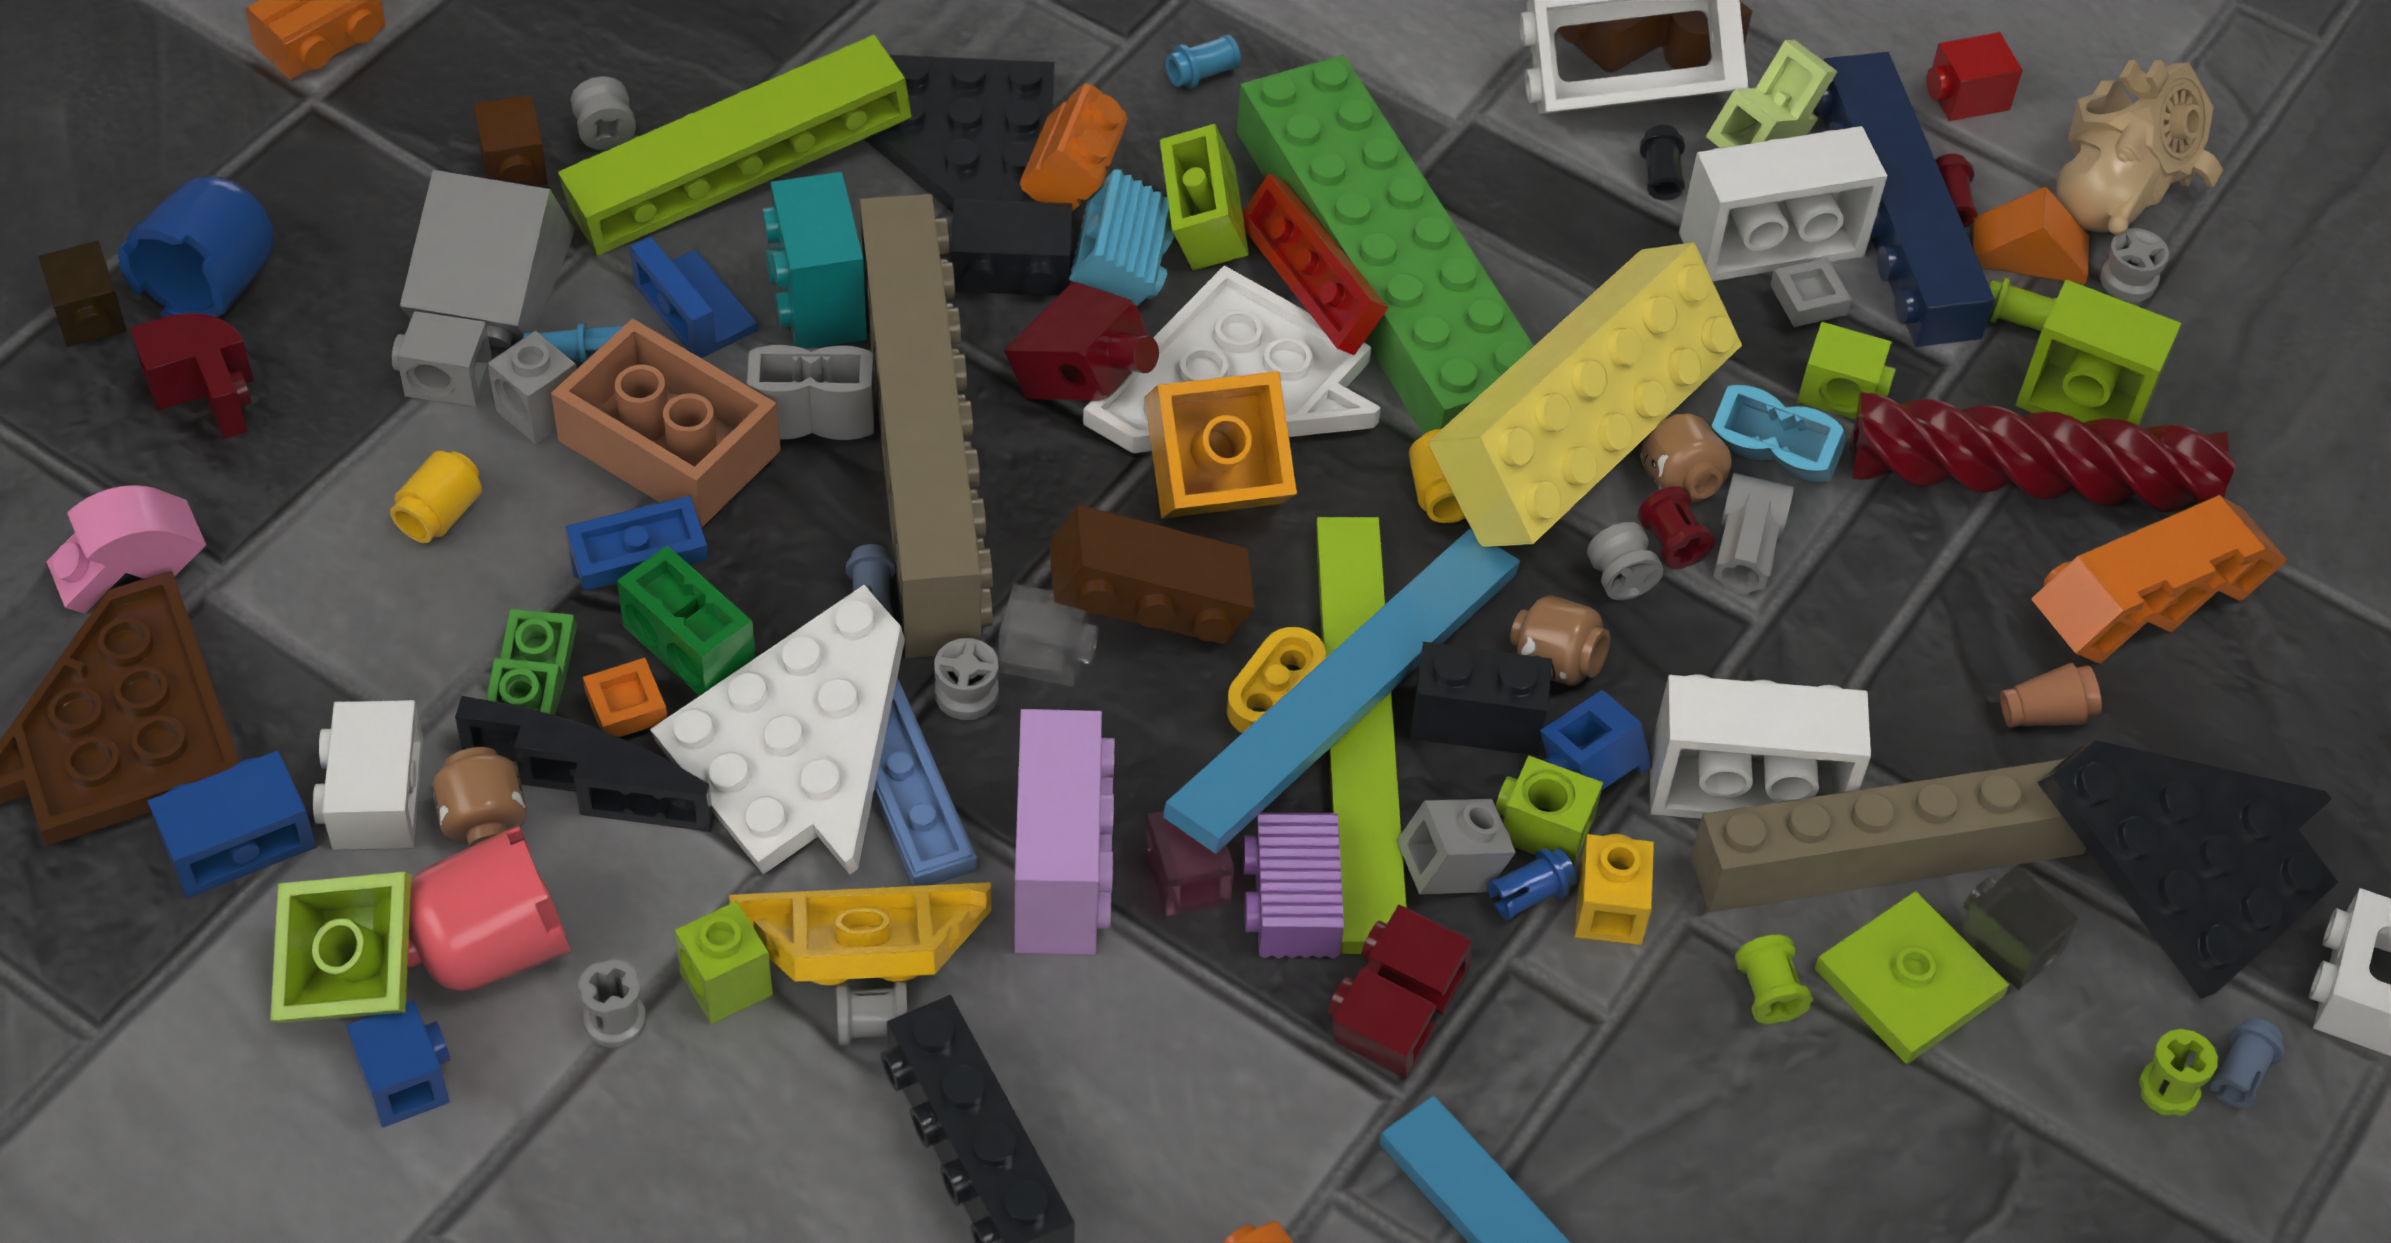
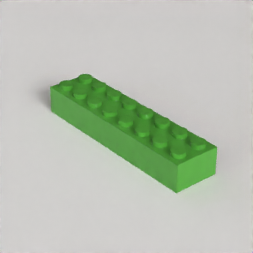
M1344 54L1240 84L1237 121L1238 136L1264 178L1268 174H1272L1285 180L1387 305V311L1365 342L1371 346L1373 355L1421 433L1424 435L1431 430L1444 428L1534 345Z

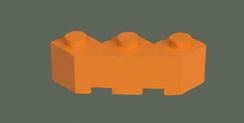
M2218 495L2083 553L2073 561L2060 564L2046 576L2043 582L2044 587L2031 600L2076 654L2101 664L2147 622L2172 633L2218 591L2242 602L2287 562L2288 559L2242 507Z

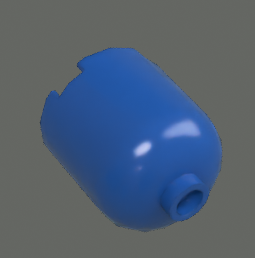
M195 177L173 191L129 231L126 241L118 249L120 269L130 288L137 295L146 290L154 300L165 306L160 312L162 317L182 313H200L219 317L231 307L267 264L274 249L273 224L265 207L250 191L237 182L223 177Z

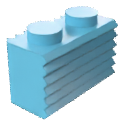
M1122 169L1113 170L1105 178L1102 186L1086 201L1087 206L1084 210L1086 213L1082 218L1084 221L1080 227L1082 230L1078 236L1080 239L1076 244L1078 248L1074 253L1076 256L1073 260L1074 265L1071 269L1072 274L1069 280L1130 299L1138 306L1145 298L1148 300L1155 298L1161 290L1167 276V269L1160 266L1162 255L1171 245L1175 235L1169 223L1168 197H1163L1161 191L1153 192L1152 186H1143L1142 180L1133 181L1132 175H1123Z

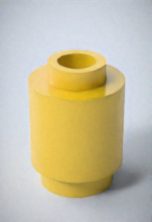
M1435 429L1425 433L1412 444L1409 449V460L1419 506L1427 512L1431 520L1439 523H1453L1466 517L1428 444V441L1441 430Z
M434 451L395 494V504L390 509L392 520L404 534L420 543H429L434 537L444 536L481 495L482 485L479 480L478 468L468 457L459 452Z

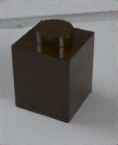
M99 240L38 256L66 347L127 332Z

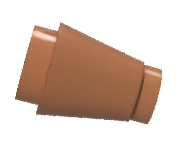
M2068 663L2013 686L2011 689L2000 692L2001 709L2009 728L2017 726L2086 725L2089 717L2098 716L2102 711L2099 685L2092 668L2088 665L2076 668L2073 663Z

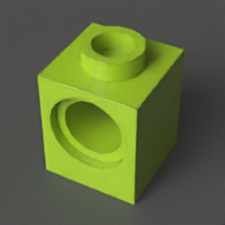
M1821 322L1797 403L1856 420L1860 392L1888 396L1896 368L1885 365L1891 341Z
M1528 755L1519 778L1506 777L1495 806L1498 814L1504 816L1503 825L1510 834L1513 847L1535 856L1536 852L1543 848L1551 852L1560 848L1567 854L1573 866H1575L1586 836L1594 822L1603 782ZM1537 808L1547 809V810H1550V811H1552V812H1545V811L1539 810V809H1537Z
M737 901L674 930L680 974L711 1025L773 995L769 953Z

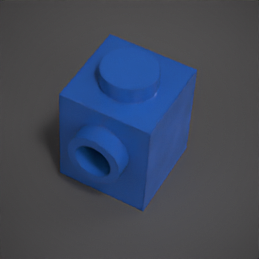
M414 1000L406 1003L405 1013L365 1016L361 1020L346 1025L358 1067L382 1128L450 1103L440 1064L451 1061L446 1042L437 1021L424 1025Z

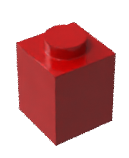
M1996 32L1939 43L1932 68H1929L1927 72L1926 84L1930 97L1934 101H1938L1950 122L2009 111L2023 69L2002 34Z

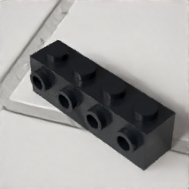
M951 994L888 1020V1050L880 1054L884 1071L895 1091L903 1089L912 1107L910 1108V1115L920 1141L926 1148L933 1146L942 1163L940 1165V1173L951 1200L955 1205L963 1203L973 1222L971 1224V1232L974 1242L1074 1243L1075 1221Z

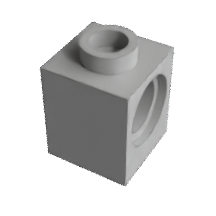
M414 311L405 335H397L392 350V366L394 370L400 371L405 397L472 407L477 406L489 373L487 363L492 360L486 322Z
M534 331L487 364L496 412L536 445L556 431L551 392L576 370V364L537 331Z

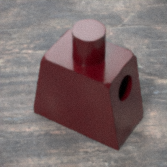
M1072 282L1004 349L1025 398L1100 401L1109 397L1132 372H1151L1159 358L1158 344L1154 338L1149 337L1138 308L1130 299L1077 282Z

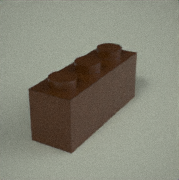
M1078 504L1049 541L1054 603L1221 644H1226L1255 609L1248 548Z

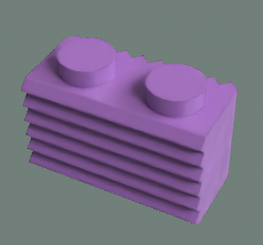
M1338 813L1258 814L1255 835H1243L1242 844L1243 875H1256V892H1245V932H1258L1259 956L1264 959L1272 955L1278 959L1284 956H1288L1291 959L1297 956L1305 959L1311 956H1315L1318 959L1324 956H1328L1331 959L1340 956L1344 916Z

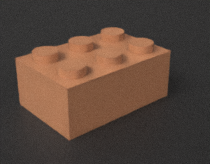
M633 318L551 392L559 442L660 503L691 496L701 528L781 451L778 409L775 401Z

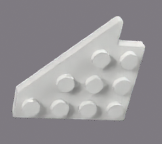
M1223 266L1153 337L1159 347V358L1155 368L1149 373L1132 372L1109 397L1100 401H1091L1084 408L1083 425L1131 453L1152 451L1144 397L1155 386L1160 384L1279 371L1289 437L1371 429L1379 423L1381 407L1346 388L1369 364L1371 346L1363 343L1355 355L1337 349L1308 311L1232 269Z
M865 585L650 729L656 743L673 764L709 783L712 812L763 875L817 837L820 838L849 875L858 870L905 642L900 624Z

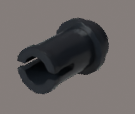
M1670 125L1653 126L1645 132L1644 138L1640 141L1639 145L1641 156L1646 160L1647 190L1649 195L1657 200L1675 199L1682 194V189H1685L1680 157L1685 150V141L1678 131Z

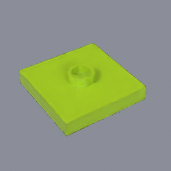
M1916 891L1818 956L1814 970L1906 1065L2002 999L2009 987V984Z

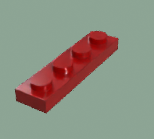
M1268 174L1242 211L1245 231L1335 347L1355 355L1388 307L1285 180Z

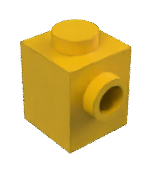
M1587 834L1578 870L1575 938L1642 945L1652 907L1654 842L1635 840L1621 834L1605 836Z

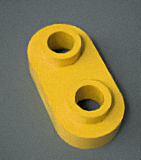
M1299 627L1282 628L1266 638L1229 687L1227 716L1230 723L1241 733L1246 731L1326 658V649L1321 639L1313 632ZM1295 665L1301 669L1292 671L1285 666ZM1261 708L1266 710V712H1257L1251 709Z

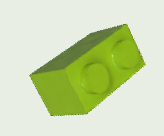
M1216 124L1160 139L1172 232L1192 270L1195 271L1248 256L1236 168Z

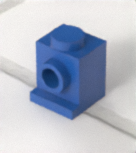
M1603 690L1540 730L1547 758L1543 761L1603 782L1602 790L1633 769L1643 774L1652 768L1642 723Z

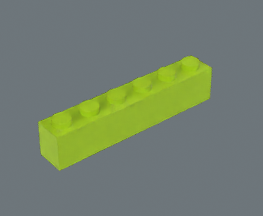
M875 35L869 36L559 171L558 174L569 211L595 254L600 256L912 118L906 80Z

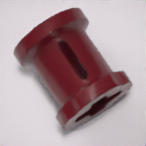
M1680 486L1667 487L1652 494L1642 503L1637 514L1643 528L1654 532L1662 546L1661 557L1671 569H1682L1695 564L1698 560L1709 554L1715 543V538L1706 526L1700 525L1690 510V496Z

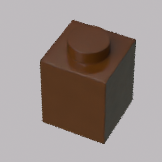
M532 95L474 103L487 179L529 186L548 185L543 146Z

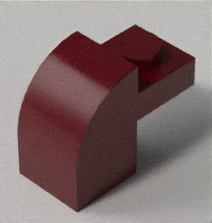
M182 313L130 327L140 366L158 411L206 396L223 439L248 432L241 407L252 404L246 384L253 382L254 379L244 341L233 326L214 316L200 313Z

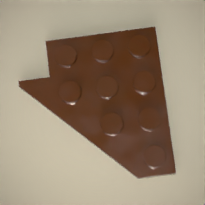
M172 571L108 590L0 740V804L29 795L46 846L150 813L151 810L147 800L163 795L178 785L194 783L228 770L239 763Z

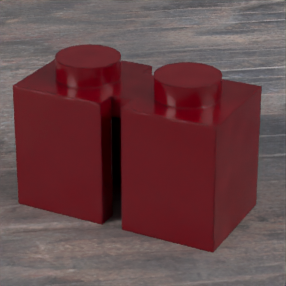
M1398 904L1387 924L1378 920L1372 927L1361 951V957L1369 960L1366 967L1361 968L1355 980L1348 977L1342 980L1332 997L1328 1014L1333 1016L1332 1023L1335 1043L1407 1079L1436 1029V1023L1430 1020L1433 1013L1436 1012L1442 1016L1444 1015L1472 965V941Z

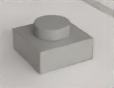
M1828 258L1774 269L1770 286L1794 327L1848 314L1852 299Z

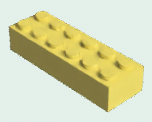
M1694 242L1640 250L1428 441L1480 545L1491 547L1534 544L1647 437L1661 421L1667 418L1742 346Z

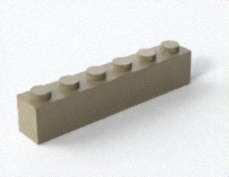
M2065 759L1703 813L1690 858L1708 911H1722L2082 855L2086 850L2085 845L2037 783Z

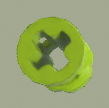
M1775 934L1759 937L1744 944L1735 954L1738 970L1747 974L1755 998L1751 1010L1754 1019L1759 1023L1774 1024L1793 1020L1807 1012L1813 1001L1810 990L1800 984L1792 961L1796 955V948L1789 936Z
M2176 1029L2162 1035L2154 1048L2153 1061L2146 1065L2139 1077L2138 1083L2141 1088L2142 1100L2150 1109L2165 1116H2185L2193 1111L2201 1098L2202 1092L2200 1087L2210 1081L2218 1066V1056L2214 1046L2206 1037L2192 1030ZM2193 1051L2196 1057L2191 1067H2189L2185 1063ZM2166 1079L2170 1084L2163 1095L2159 1092V1089Z

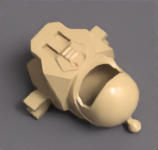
M2129 60L2119 77L2120 80H2102L2093 95L2077 99L2068 136L2076 157L2059 171L2056 179V192L2059 202L2084 230L2098 233L2111 232L2114 235L2124 234L2128 229V225L2141 215L2145 207L2156 205L2162 201L2171 183L2179 181L2181 186H2189L2195 173L2203 178L2207 187L2215 186L2223 168L2213 154L2204 150L2209 137L2214 107L2190 63H2171L2165 67L2162 60H2154L2146 74L2140 69L2136 60ZM2121 81L2128 92L2139 98L2134 104L2124 93Z

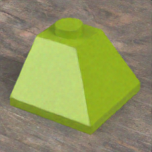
M403 871L278 883L270 1021L288 1023L405 1013L411 874Z

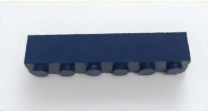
M1889 52L1824 58V62L1835 69L1837 73L1815 107L1814 114L1822 117L1827 131L1862 126L1887 174L1870 238L1877 252V265L1880 277L1883 281L1889 282L1895 296V311L1900 324H1906L1915 347L1982 339L1995 298Z

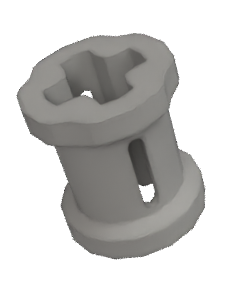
M609 959L604 962L591 964L582 973L578 981L582 1005L585 1008L584 1027L589 1038L598 1045L608 1048L624 1047L633 1043L643 1033L646 1026V1010L640 999L642 994L641 984L638 980L636 969L628 962L618 959Z
M906 981L895 982L893 988L851 990L847 983L837 984L839 1045H850L853 1038L887 1036V1021L907 1013Z

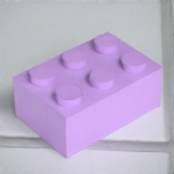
M1021 709L1015 863V953L1096 955L1097 929H1110L1113 875L1112 835L1115 738H1101L1102 711Z

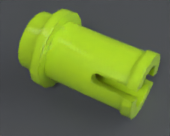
M2006 277L2003 278L2002 282L1990 279L1989 287L1995 302L1989 322L1995 323L1997 318L2042 331L2057 298L2053 297L2052 299L2009 285L2010 279Z

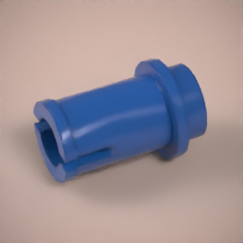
M1543 848L1536 852V860L1498 879L1494 878L1487 882V890L1490 898L1497 895L1504 898L1493 903L1503 919L1509 920L1515 914L1553 895L1559 899L1569 895V888L1577 884V874L1571 860L1562 849L1558 848L1551 852Z

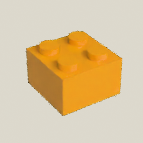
M1279 371L1160 384L1155 386L1144 397L1161 519L1278 505L1297 495Z

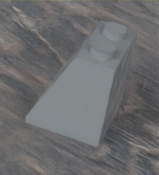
M433 170L400 307L410 319L414 311L485 321L490 346L508 348L511 346V341H521L525 332L537 330L572 242L575 229L550 189Z

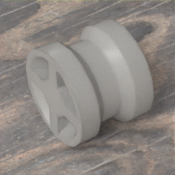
M601 76L590 78L580 83L574 89L570 98L574 116L578 119L577 127L580 139L586 146L596 150H609L628 142L633 137L636 130L634 114L629 108L627 90L622 82L612 77Z
M2130 228L2124 234L2115 235L2109 248V257L2104 261L2099 277L2103 288L2115 298L2127 302H2141L2149 299L2156 292L2160 273L2165 269L2168 261L2169 250L2167 244L2153 232L2140 228Z
M1623 522L1602 530L1592 539L1586 553L1594 569L1603 572L1601 583L1608 597L1614 600H1627L1648 592L1659 582L1663 575L1664 568L1657 554L1647 550L1649 540L1644 529L1635 522Z
M959 638L945 644L938 651L934 659L936 679L935 701L939 708L948 716L959 720H975L987 715L994 709L999 699L997 679L999 676V665L995 651L985 642L973 638ZM969 680H974V684L969 685Z

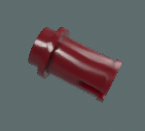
M1950 153L1942 155L1935 161L1962 224L1966 228L1972 225L1974 218L1978 216L1970 184L1975 176L1973 165L1960 154Z

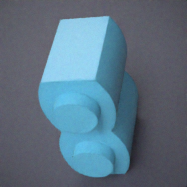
M1747 385L1727 387L1712 423L1713 430L1733 453L1752 460L1764 461L1774 459L1789 474L1814 482L1831 481L1847 442L1844 429L1829 415L1808 407L1794 406L1785 408L1770 393Z

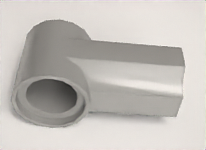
M1733 472L1720 526L1725 528L1713 575L1715 579L1724 585L1726 591L1748 595L1755 590H1765L1768 578L1771 575L1776 553L1777 540L1781 541L1794 491L1793 486Z

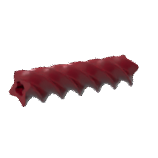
M1860 392L1856 420L1849 442V449L1852 453V479H1874L1892 470L1902 480L1912 485L1925 487L1938 484L1953 476L1964 487L1980 493L1995 492L2014 482L2026 494L2044 500L2057 498L2075 488L2087 500L2102 506L2119 504L2136 494L2149 507L2167 513L2179 511L2195 501L2199 503L2205 502L2218 495L2225 498L2227 486L2235 470V461L2229 455L2228 431L2204 435L2195 429L2182 425L2167 424L2143 429L2132 422L2114 418L2095 419L2082 423L2072 416L2059 412H2038L2022 417L2009 409L1999 406L1980 405L1959 410L1949 403L1936 399H1917L1899 404L1886 396Z

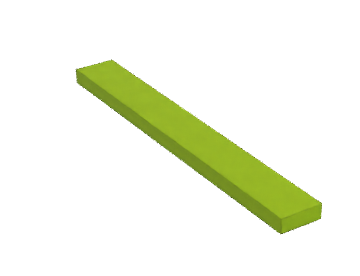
M1317 517L1316 546L1322 642L1326 649V658L1385 605L1379 517ZM1391 692L1328 749L1332 813H1338L1344 930L1340 954H1361L1365 940L1375 923L1380 920L1387 924L1398 904L1406 908L1403 854L1397 842L1401 835Z

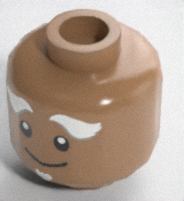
M1690 413L1673 415L1661 421L1646 437L1640 455L1644 471L1659 490L1671 486H1680L1687 491L1691 503H1698L1715 494L1728 478L1732 464L1728 446L1702 417Z
M1547 595L1538 599L1529 611L1523 609L1518 613L1512 625L1510 642L1511 645L1517 647V654L1552 658L1550 681L1567 687H1573L1582 683L1586 677L1593 678L1601 671L1609 651L1610 633L1607 629L1603 628L1600 614L1591 607L1553 595Z
M475 747L458 751L445 760L444 767L433 778L432 793L440 830L450 841L468 844V847H471L518 825L521 827L525 822L527 807L519 771L512 760L497 755L494 749Z

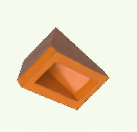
M2046 186L1974 218L1971 245L1981 268L2061 281L2067 279L2079 284L2086 283L2088 278L2089 234Z

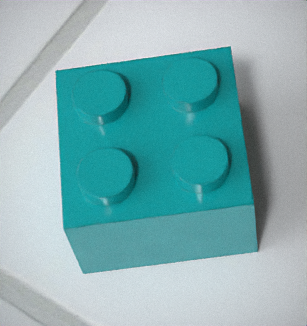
M837 172L772 181V207L762 208V218L767 244L775 243V248L765 249L770 284H776L777 288L782 287L783 292L775 293L780 328L791 327L795 346L803 349L866 341L864 261L843 173Z

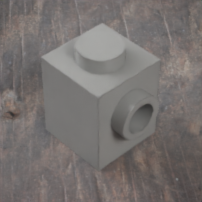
M1492 799L1425 800L1397 839L1419 895L1487 892V882L1494 878L1497 879L1516 853L1511 843L1510 834L1504 827Z

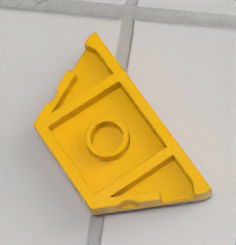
M991 882L729 895V904L735 901L738 902L766 947L769 959L793 981H812L819 985H837L848 979L880 977L887 981L904 982L912 980L919 975H935L992 911Z

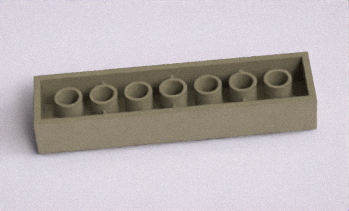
M932 194L860 199L865 300L871 352H873L874 382L894 561L896 562L901 626L905 638L904 653L905 659L936 656L945 644L956 639L973 638L981 641V626H993L992 601L989 588L993 587L990 549L985 548L982 537L986 536L983 498H978L977 489H970V487L980 486L977 449H972L971 441H964V439L973 438L972 409L970 401L965 400V394H958L957 392L967 391L964 353L959 354V348H952L953 344H961L958 307H953V303H946V299L955 298L952 262H947V259H940V254H949L946 217L935 218Z

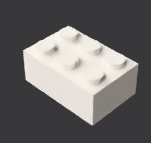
M1862 126L1697 152L1679 234L1683 243H1695L1712 281L1773 272L1774 269L1822 258H1828L1830 262L1864 257L1887 174Z
M1699 674L1688 676L1669 675L1649 750L1652 766L1650 768V814L1701 819L1703 813L1859 790L1871 758L1867 691L1842 689L1834 685L1814 687L1777 684L1770 680L1740 681L1715 679Z

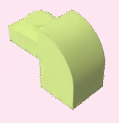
M1785 40L1756 88L1733 90L1706 137L1718 147L1727 148L1765 142L1772 139L1807 135L1818 120L1812 112L1837 71L1796 40Z

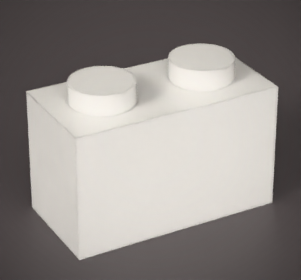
M415 700L334 702L331 729H321L319 737L320 764L323 769L327 768L325 784H315L313 792L314 820L316 824L326 825L332 850L414 848L423 749V734Z

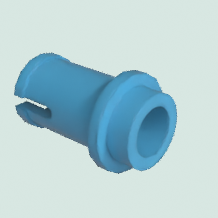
M1229 34L1190 48L1181 44L1174 48L1173 53L1166 56V70L1171 82L1176 87L1184 85L1185 88L1192 89L1198 86L1201 79L1240 68L1241 54L1235 39Z

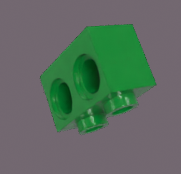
M668 545L617 580L624 628L699 696L756 658L752 620Z

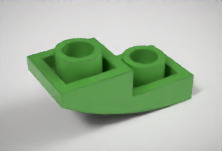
M510 609L501 657L494 658L486 700L527 707L555 715L577 629L574 615Z

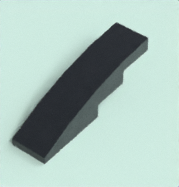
M461 696L455 719L462 750L488 747L494 749L497 755L517 762L521 785L576 792L580 815L711 832L714 820L709 783L658 754L586 724L527 707Z

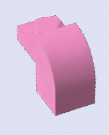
M120 486L96 493L84 499L67 512L75 533L46 562L64 607L86 614L125 573L146 579L172 571L175 577L206 546V543L186 499L148 486Z

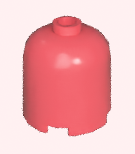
M519 825L432 864L411 878L408 966L410 968L423 963L425 969L436 983L448 990L464 992L478 989L572 952L543 878L540 879L530 855L532 852Z

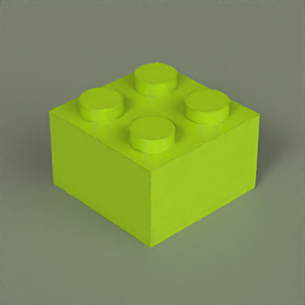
M2066 279L2042 328L2015 406L2032 413L2059 412L2072 416L2082 423L2095 419L2114 418L2129 421L2140 426L2182 323Z

